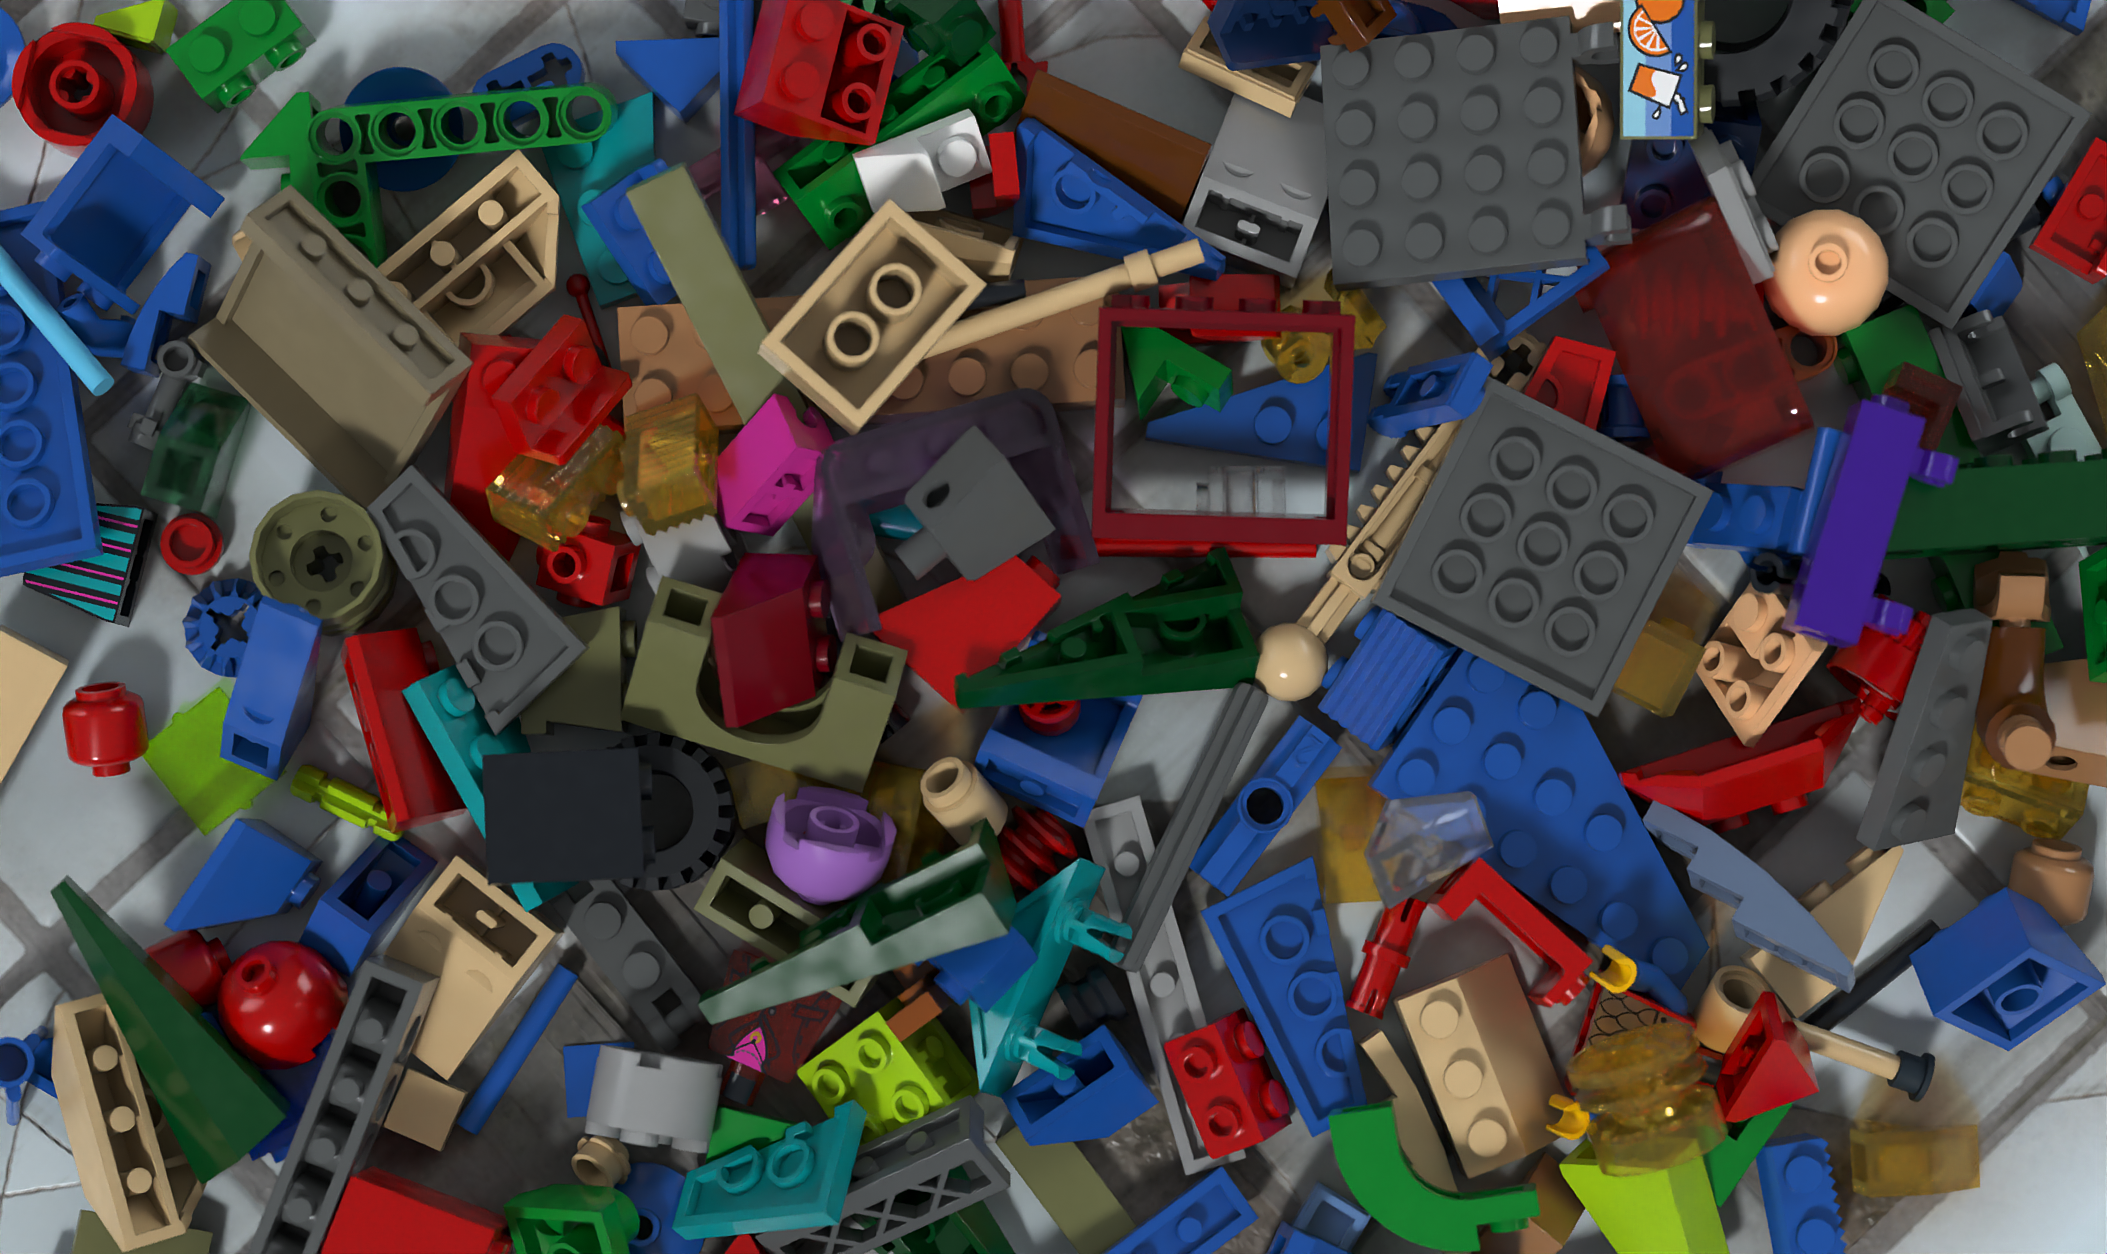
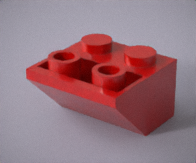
M763 0L733 115L789 136L868 146L875 144L905 26L839 0Z

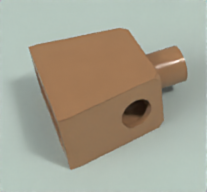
M2087 659L2045 663V698L2048 714L2055 724L2056 741L2047 762L2038 769L2028 772L2107 788V683L2089 681Z

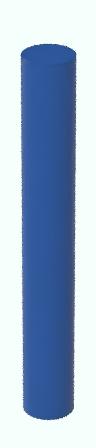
M561 963L556 965L457 1120L461 1127L475 1135L479 1134L578 979L579 975Z

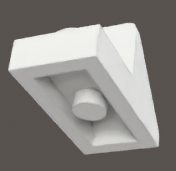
M969 109L852 154L874 214L880 210L888 199L892 200L904 212L941 210L946 208L942 195L943 191L992 172L975 116Z

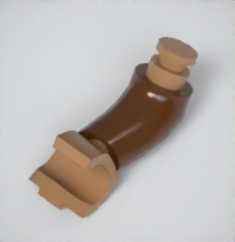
M2000 551L1998 558L1977 564L1974 568V609L1995 621H1999V627H1991L1980 694L1975 711L1978 736L1994 761L2004 768L2017 771H2031L2038 769L2047 762L2056 741L2055 724L2048 714L2045 698L2046 628L2031 627V621L2048 622L2051 619L2048 565L2046 560L2028 557L2026 552Z

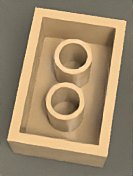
M888 199L761 342L758 354L849 434L855 437L974 302L987 284L892 200Z

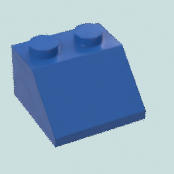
M2007 887L1985 897L1978 907L1950 927L1936 932L1929 942L1909 955L1934 1017L2007 1051H2010L2106 985L2099 970L2041 904Z

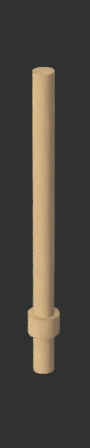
M1195 238L1149 254L1147 249L1123 257L1125 262L1123 264L956 321L922 360L1133 287L1136 293L1159 285L1157 278L1205 262L1198 239Z

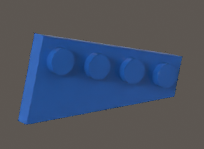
M1310 856L1201 910L1200 913L1310 1135L1315 1137L1330 1129L1328 1115L1331 1109L1368 1103L1343 999V990L1330 940V931L1317 881L1313 856Z

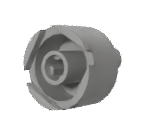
M702 465L691 468L632 496L630 499L631 507L620 512L622 523L629 538L635 546L644 544L653 566L646 569V575L655 595L662 576L723 593L744 552L749 553L741 531L724 527L712 496H709L702 485L705 482L703 474L706 471Z
M600 1045L588 1105L585 1133L620 1138L621 1142L658 1147L659 1143L672 1145L671 1148L708 1154L722 1082L723 1065L634 1048Z

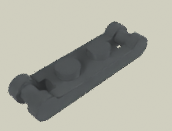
M614 880L588 881L594 890L577 903L567 890L548 900L547 902L559 914L666 1053H670L683 1042L680 1036L697 1022L701 1026L709 1022L697 1005L701 994H703ZM672 988L682 1003L665 1016L654 1002Z

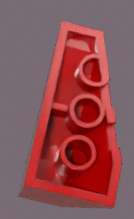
M460 332L458 348L473 362V365L453 397L444 495L509 562L553 463L514 453L491 396L541 339Z

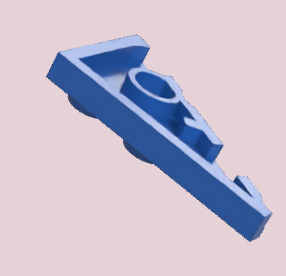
M1026 117L1017 126L1016 159L1020 198L1014 204L1013 236L1124 260V256L1147 249L1148 253L1152 254L1197 238L1205 262L1178 271V273L1217 281L1223 274L1226 256L1038 120Z
M1368 352L1354 357L1349 472L1359 473L1361 468L1367 428L1366 419L1369 415L1377 353ZM1330 365L1232 395L1221 412L1204 404L1202 407H1195L1148 422L1145 440L1326 468Z

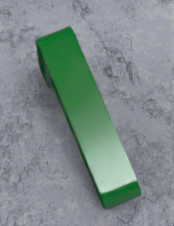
M584 82L341 104L328 108L316 114L306 128L305 141L314 208L350 243L362 247L367 253L369 262L378 268L387 260V245L376 162L592 142L604 136L614 127L618 119L619 109L616 98L603 85ZM578 96H590L601 105L603 120L598 128L585 129L574 120L572 104ZM516 102H529L538 110L541 119L540 126L535 134H522L512 125L510 111ZM455 107H465L476 116L478 131L472 140H461L451 132L448 120L452 109ZM394 112L409 116L414 123L416 129L415 138L409 146L393 142L388 135L387 121ZM332 118L341 119L351 127L353 143L346 152L332 148L327 142L325 127ZM338 181H348L359 190L361 205L356 213H346L335 204L333 189Z

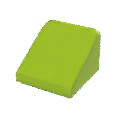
M151 0L97 15L93 25L108 31L126 46L163 55V53L167 54L166 49L170 45L178 17V9L169 0Z

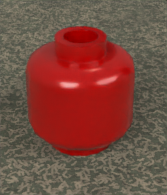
M115 681L93 683L75 689L76 697L64 705L62 713L69 759L75 764L92 767V774L96 777L117 776L131 770L130 762L144 755L149 748L146 715L142 697L136 693L126 691L125 683Z
M197 930L179 931L144 949L204 1009L217 1003V993L222 977L232 964L218 937L206 941Z

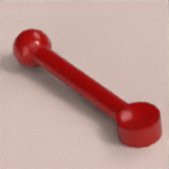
M573 274L567 279L566 290L572 297L576 298L582 319H584L592 342L603 350L609 361V367L612 368L587 295L590 289V281L583 274Z

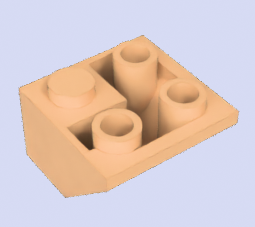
M1751 582L1704 646L1692 666L1743 745L1754 747L1829 643L1782 629L1790 600H1787L1780 594L1760 593L1753 588Z

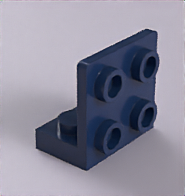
M1756 100L1745 102L1742 106L1722 107V103L1715 102L1714 123H1704V128L1707 127L1708 130H1712L1719 145L1731 140L1739 159L1742 160L1751 178L1762 131ZM1631 139L1619 205H1627L1632 229L1730 240L1688 140Z

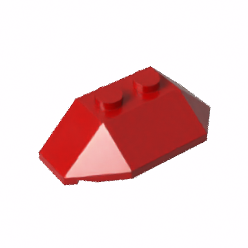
M1860 697L1847 699L1771 723L1754 747L1744 746L1739 737L1734 735L1617 772L1621 785L1631 795L1649 804H1652L1654 800L1669 806L1703 826L1711 824L1713 832L1716 834L1750 824L1747 812L1770 805L1773 815H1778L1809 805L1806 793L1824 788L1863 710L1860 708L1861 700Z

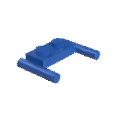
M1709 423L1696 482L1713 490V493L1686 546L1699 549L1711 548L1804 556L1842 431L1818 427L1804 491L1783 486L1721 483L1733 428L1722 424Z

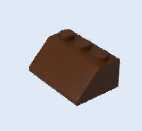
M1038 69L1017 126L1026 117L1038 120L1182 225L1209 158L1212 144ZM1016 126V129H1015V131H1014L1015 149H1016L1017 126Z

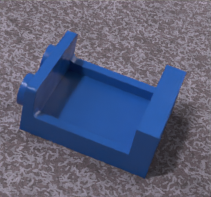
M112 114L21 235L41 250L34 260L57 278L66 283L73 273L83 280L76 290L84 294L86 298L108 312L111 306L116 303L131 315H134L140 308V305L127 296L126 291L190 205L192 204L211 218L225 198L147 138Z
M1039 630L1034 631L1027 648L1045 640L1047 634ZM1143 695L1080 700L1081 712L1077 722L1070 730L1058 736H1043L1031 731L1024 724L1019 714V704L1001 706L991 728L987 731L973 765L993 788L1084 828ZM1054 703V704H1052V705H1046V707L1044 708V710H1046L1047 708L1055 707V706L1060 707L1061 705L1058 704V703Z

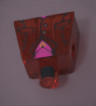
M741 948L734 949L730 957L723 987L750 974L749 964L761 957ZM824 990L713 1024L708 1048L732 1059L721 1083L720 1094L752 1107L766 1074L789 1084L809 1057L844 1001Z

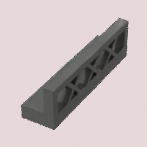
M969 1095L859 1146L839 1225L755 1233V1238L770 1254H797L789 1243L800 1238L825 1242L824 1248L811 1254H864L1009 1188L1011 1174L984 1143V1110ZM970 1160H973L984 1173V1175L971 1181L947 1177L949 1170ZM907 1189L932 1193L930 1200L919 1205L893 1202L896 1194ZM855 1213L878 1217L877 1224L864 1230L840 1226L842 1219Z

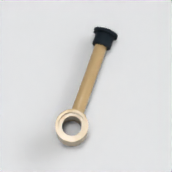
M1729 965L1720 968L1713 976L1691 1013L1698 1024L1695 1037L1709 1049L1725 1054L1762 991L1771 992L1765 980L1757 973L1742 966ZM1791 1018L1808 1043L1809 1051L1888 1079L1889 1086L1908 1092V1097L1912 1101L1919 1102L1926 1094L1934 1073V1055L1926 1052L1919 1057L1902 1050L1898 1051L1895 1055Z

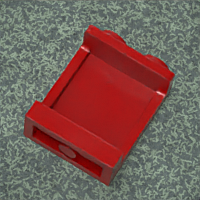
M1466 857L1425 902L1441 919L1456 921L1476 899L1547 964L1548 971L1526 995L1537 1005L1551 1008L1555 1003H1562L1564 1006H1567L1590 981V977L1584 971L1593 960L1480 857Z

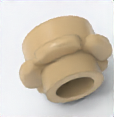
M594 1135L592 1137L584 1136L579 1140L577 1145L578 1152L573 1156L571 1164L575 1174L585 1185L613 1188L617 1183L622 1185L627 1181V1176L631 1171L628 1162L629 1153L618 1139Z

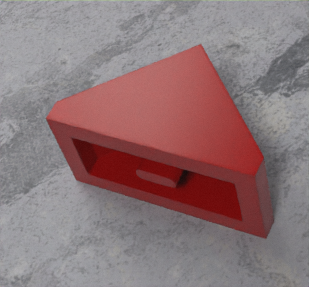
M1762 991L1723 1056L1722 1068L1716 1086L1724 1121L1736 1123L1819 1092L1808 1043L1775 993Z

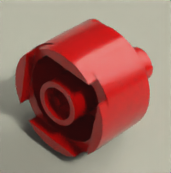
M63 23L51 28L52 31L43 35L37 41L32 40L22 50L13 70L12 96L27 125L39 137L57 150L71 157L79 158L112 114L141 135L143 134L150 121L154 105V91L150 74L141 60L111 33L88 23ZM89 84H91L93 88L90 95L83 96L80 102L74 98L77 90H87Z

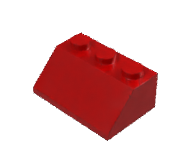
M416 627L360 634L345 638L340 656L391 833L464 814L467 810L464 801L402 693L404 689L418 680L440 671L431 640L421 643Z

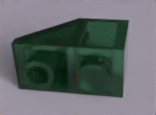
M191 382L159 433L140 495L157 502L217 519L252 404L244 397Z

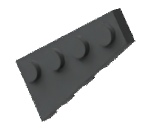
M417 465L408 467L366 508L405 578L410 580L426 608L424 611L434 629L440 633L457 663L456 667L466 685L472 689L486 714L485 718L495 735H500L590 648Z
M1974 608L1934 614L1931 617L1856 840L1873 851L1955 834L1976 716L1975 711L1978 704L1993 619Z

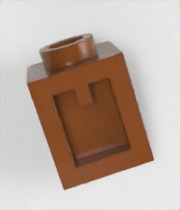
M927 960L919 967L912 963L893 969L894 975L906 989L898 996L904 1007L885 1023L900 1042L955 1002L934 981L939 971Z

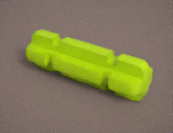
M310 764L302 765L296 772L290 787L292 795L310 804L318 801L320 802L319 808L363 829L371 826L374 828V834L391 842L397 841L404 835L406 830L391 833L383 804L380 803V797L338 777H333L332 780L328 779L327 772Z

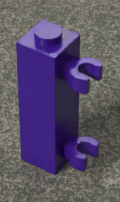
M1873 394L1871 401L1863 399L1849 407L1782 629L1842 648L1857 645L1863 625L1894 636H1899V633H1907L1914 609L1895 602L1872 597L1908 477L1935 487L1944 488L1945 484L1951 485L1953 483L1960 460L1947 454L1918 448L1926 419L1908 414L1910 409L1908 403L1893 397Z

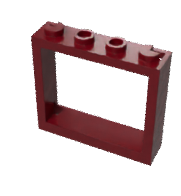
M1112 294V306H1098L1092 538L1347 545L1355 315L1340 313L1341 301L1303 300L1302 312L1277 311V299L1239 298V310L1213 309L1214 297L1175 296V308L1150 307V295ZM1117 326L1331 333L1324 514L1111 508Z

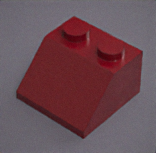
M744 552L711 616L726 727L743 726L815 697L826 673L834 671L837 660V642L833 634H827L826 617L828 616L831 602V591L828 580H821L818 555Z

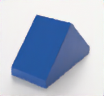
M719 37L615 41L616 55L622 66L650 92L653 91L655 97L685 124L720 89Z

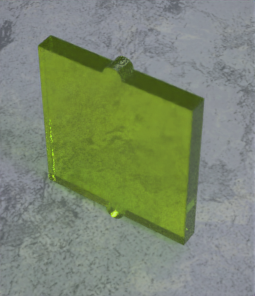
M221 687L216 688L186 713L177 712L173 714V723L149 741L148 751L142 755L204 836L210 834L240 809L250 810L253 807L252 800L276 782V780L220 757L223 721L230 702V698ZM284 769L280 778L287 773L286 769Z

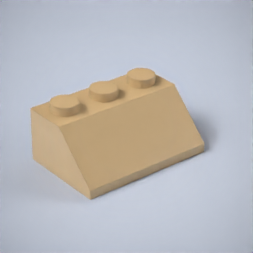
M1508 953L1391 999L1459 1171L1463 1176L1468 1179L1528 1156L1561 1138V1136L1546 1130V1124H1556L1564 1113L1563 1110L1549 1105L1550 1097L1554 1094L1565 1095Z

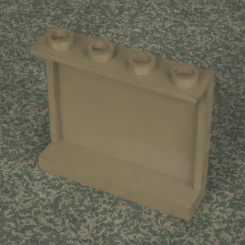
M289 185L246 215L240 230L252 243L216 317L189 335L187 342L344 496L367 511L366 508L408 467L415 464L473 362L292 185Z

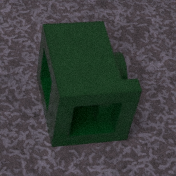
M890 0L884 6L894 22L905 26L903 36L912 49L917 52L923 50L931 57L941 53L960 67L997 34L976 0Z

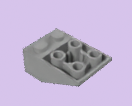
M1235 93L1182 224L1226 256V265L1250 274L1280 276V285L1292 289L1328 197L1323 103L1303 96L1300 102L1297 103L1291 118Z

